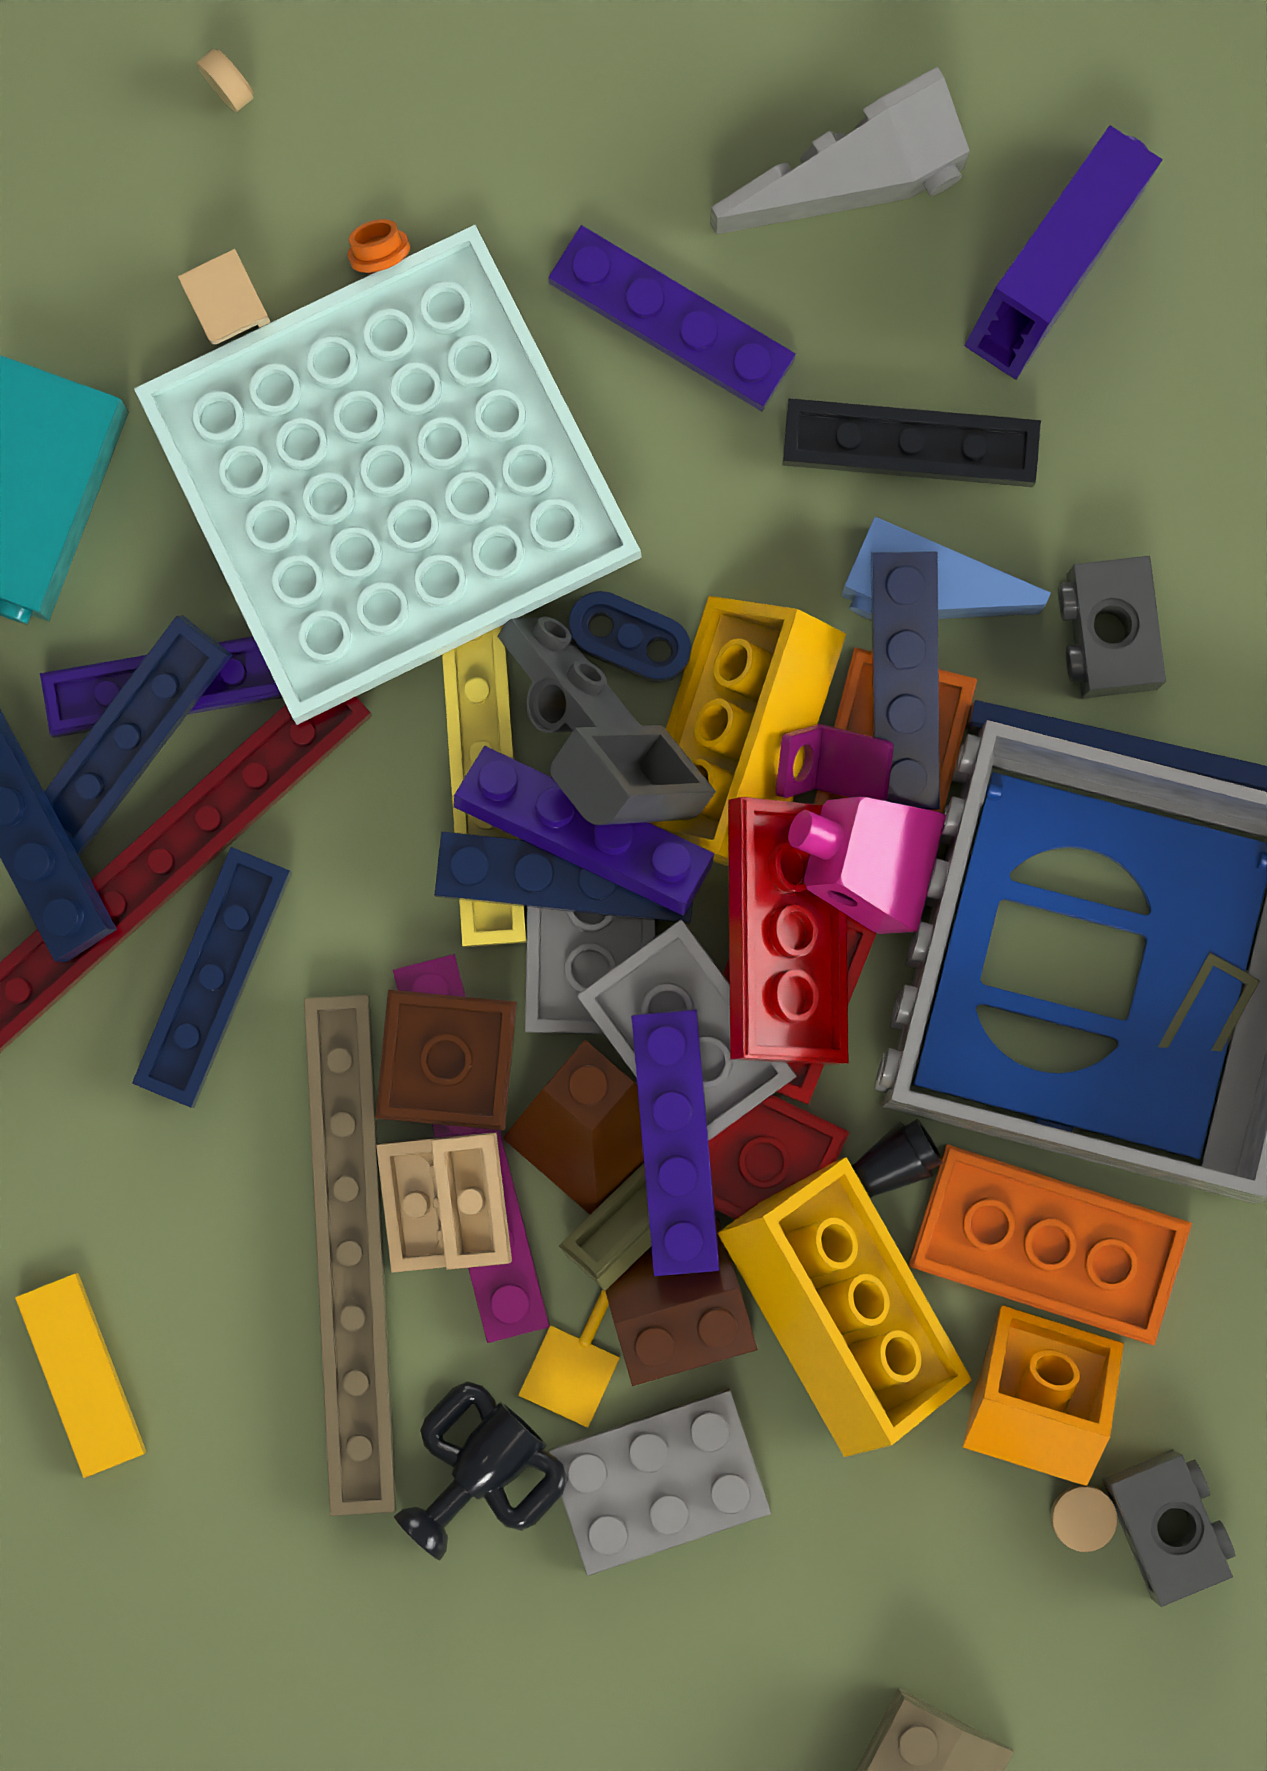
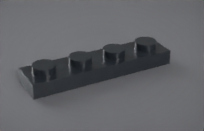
M789 398L782 466L1034 487L1037 476L1041 420Z

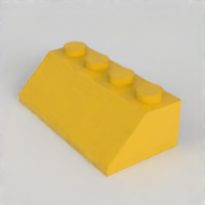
M708 596L691 648L690 659L684 670L665 729L716 792L703 811L693 819L649 823L713 852V862L729 866L728 800L738 797L793 802L794 796L788 798L776 796L782 737L786 733L818 724L846 633L796 608ZM804 746L799 749L794 760V778L798 776L804 763Z
M847 1157L831 1163L761 1201L717 1233L844 1457L892 1446L972 1381Z

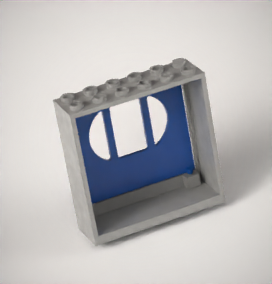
M987 720L977 736L967 735L965 744H961L952 781L962 783L959 798L952 796L949 806L946 805L943 812L946 818L939 843L945 844L947 847L944 859H936L924 904L932 906L928 923L920 922L918 932H913L905 963L906 966L916 968L912 986L904 985L903 990H899L891 1017L890 1027L900 1030L896 1049L888 1048L887 1053L883 1052L876 1076L874 1090L885 1092L881 1107L1253 1204L1267 1202V889L1247 968L1248 974L1260 980L1240 1016L1234 1028L1232 1039L1229 1042L1200 1166L1072 1133L1073 1128H1078L1194 1159L1201 1158L1229 1038L1222 1051L1211 1049L1239 1000L1243 982L1213 966L1169 1047H1158L1209 953L1214 954L1244 972L1246 971L1267 883V843L994 772L991 774V770L995 768L1267 838V792ZM982 805L983 808L913 1086L1036 1117L1035 1123L909 1090L978 814ZM1064 848L1088 850L1105 856L1121 866L1141 889L1150 912L1148 915H1142L1015 882L1010 879V873L1027 859L1046 851ZM1006 900L1143 936L1145 938V946L1126 1020H1119L984 985L980 978L999 902ZM978 1005H984L1111 1038L1116 1041L1117 1047L1098 1063L1078 1071L1067 1073L1037 1071L1015 1062L996 1047L982 1027L976 1008Z

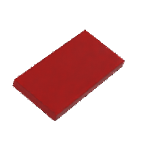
M738 797L728 800L730 1060L825 1065L849 1063L847 915L807 890L804 877L810 854L792 847L788 840L790 826L797 814L803 810H808L820 815L823 805Z

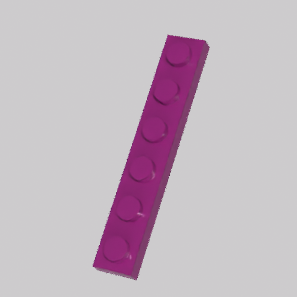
M455 954L393 970L398 991L466 997ZM432 1124L435 1137L483 1133L497 1134L512 1262L509 1264L468 1268L487 1343L550 1327L501 1131Z

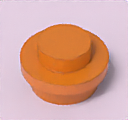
M387 219L373 220L359 226L350 234L349 243L351 247L348 250L347 256L354 270L371 275L388 269L402 261L410 251V243L407 235L403 231L398 230L395 222Z

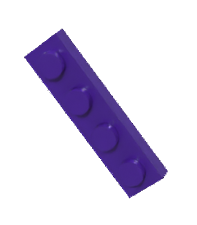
M583 225L579 227L548 277L550 285L761 412L765 409L795 360L796 353Z
M487 746L483 747L454 794V808L682 916L685 915L713 865V852L649 822L595 825L588 822L552 777Z
M697 1009L631 1015L654 1276L719 1271Z

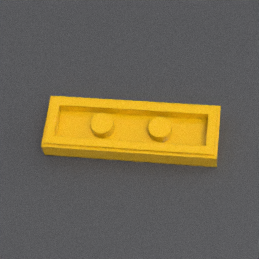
M79 1273L72 1274L15 1297L83 1478L147 1453Z

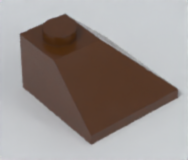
M584 1040L539 1092L503 1139L591 1215L644 1163L638 1086L589 1042Z

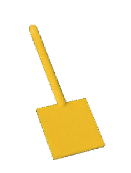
M603 1289L580 1338L550 1325L518 1395L587 1428L620 1357L591 1344L609 1306L606 1292Z

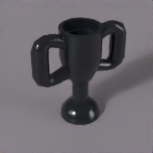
M467 1381L453 1387L425 1417L420 1430L424 1447L432 1455L453 1467L451 1475L454 1477V1480L426 1510L419 1507L405 1508L399 1511L394 1518L419 1546L440 1561L447 1551L448 1535L444 1527L472 1497L476 1499L484 1497L496 1518L505 1527L522 1531L535 1525L563 1495L568 1478L563 1464L552 1454L543 1450L547 1444L520 1416L503 1402L497 1405L494 1398L482 1385ZM474 1404L480 1414L481 1423L469 1435L463 1447L445 1441L443 1435ZM526 1467L536 1468L544 1472L545 1476L516 1507H512L504 1487L515 1480Z

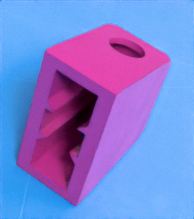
M868 797L833 799L826 801L820 815L808 810L798 813L790 826L788 840L792 847L810 854L804 877L807 890L878 934L918 932L946 815L936 811Z

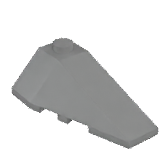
M938 66L865 107L863 111L867 117L861 120L855 127V130L845 135L843 132L834 134V132L828 131L812 142L813 146L801 155L800 160L802 164L793 170L788 163L776 165L712 206L710 225L714 232L722 234L910 199L924 190L928 192L929 196H934L956 184L962 178L960 171L965 167L970 150L944 76Z

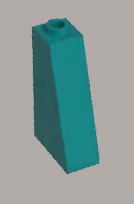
M2 355L0 356V616L28 625L31 615L50 621L129 411L118 397Z

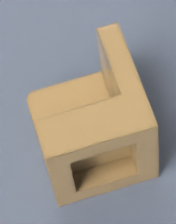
M235 249L178 276L210 343L218 344L256 325L261 328L271 323Z

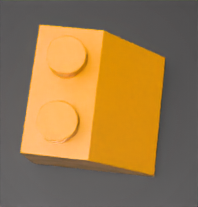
M1001 1305L971 1400L963 1448L1087 1486L1110 1439L1124 1343Z

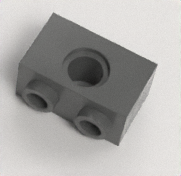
M1150 556L1074 564L1066 574L1067 582L1059 583L1058 585L1061 618L1063 621L1072 620L1075 645L1066 647V664L1070 683H1080L1082 699L1158 690L1166 682ZM1104 613L1118 617L1125 628L1124 640L1119 643H1107L1101 640L1094 630L1095 617Z
M1171 1450L1102 1479L1108 1495L1116 1508L1117 1517L1150 1597L1160 1607L1233 1578L1226 1560L1235 1557V1551L1222 1522L1218 1520L1211 1523L1201 1499L1210 1496V1491L1195 1459L1186 1463L1182 1454ZM1169 1509H1183L1188 1517L1186 1533L1177 1541H1162L1157 1530L1159 1518Z

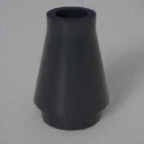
M916 1119L907 1125H904L901 1121L898 1122L851 1166L869 1198L933 1177L931 1170L944 1162L923 1124Z

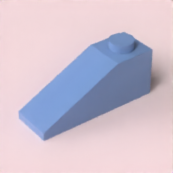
M874 517L841 594L842 597L852 601L849 607L851 611L872 621L871 552L923 551L938 552V619L1039 614L1045 607L1051 593L885 520Z

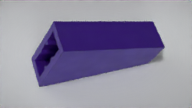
M1109 125L995 287L964 346L1017 380L1146 189L1163 159L1149 151L1145 144L1137 138L1125 135Z

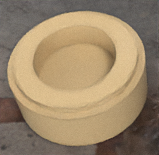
M212 49L196 62V66L206 81L234 112L237 113L253 99L254 92L248 82L220 50Z
M1075 1485L1065 1489L1057 1496L1051 1508L1050 1520L1055 1535L1062 1543L1079 1552L1098 1550L1104 1547L1115 1534L1117 1528L1116 1508L1106 1494L1093 1486Z

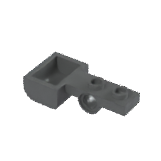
M518 617L506 622L497 637L533 681L528 691L526 704L528 716L532 724L544 733L572 732L552 761L550 772L554 781L588 822L595 825L690 820L703 811L716 792L662 725L641 726L607 685L604 673L597 666L590 663L572 642L570 631L562 623L550 617Z

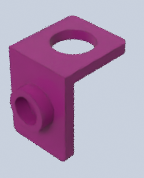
M822 724L786 733L781 741L776 796L788 798L818 789L845 797H868L887 801L894 750L893 743L888 740ZM804 746V763L800 773L794 778V760L799 749Z

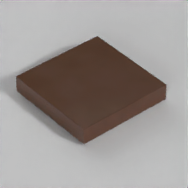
M388 990L375 1118L505 1131L517 1002Z

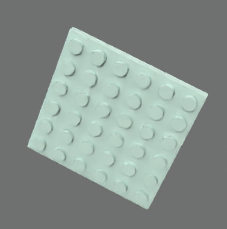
M476 225L414 253L388 269L375 272L134 388L288 710L297 725L506 624L510 619L518 618L642 558L641 550Z

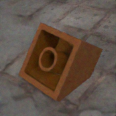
M717 1217L715 1220L716 1232L718 1233L722 1230V1227ZM718 1234L719 1271L654 1276L652 1247H650L605 1291L632 1386L758 1350L731 1257Z

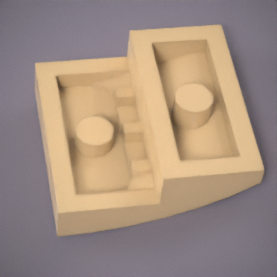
M496 1133L383 1142L376 1145L392 1273L443 1267L449 1270L509 1264L512 1262Z

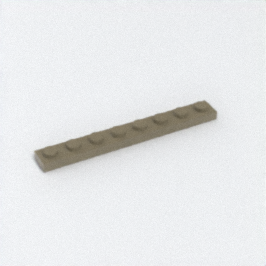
M352 995L304 998L330 1516L395 1512L397 1508L380 1182L376 1149L378 1143L375 1118L376 1105L370 996Z

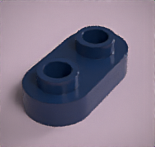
M596 591L583 596L575 603L571 610L569 630L572 640L578 649L591 657L656 683L675 679L688 665L691 652L689 636L682 625L669 617L605 591ZM597 616L609 618L613 623L611 633L605 637L593 635L589 630L591 620ZM654 641H663L669 645L671 655L663 662H655L647 655L648 646Z

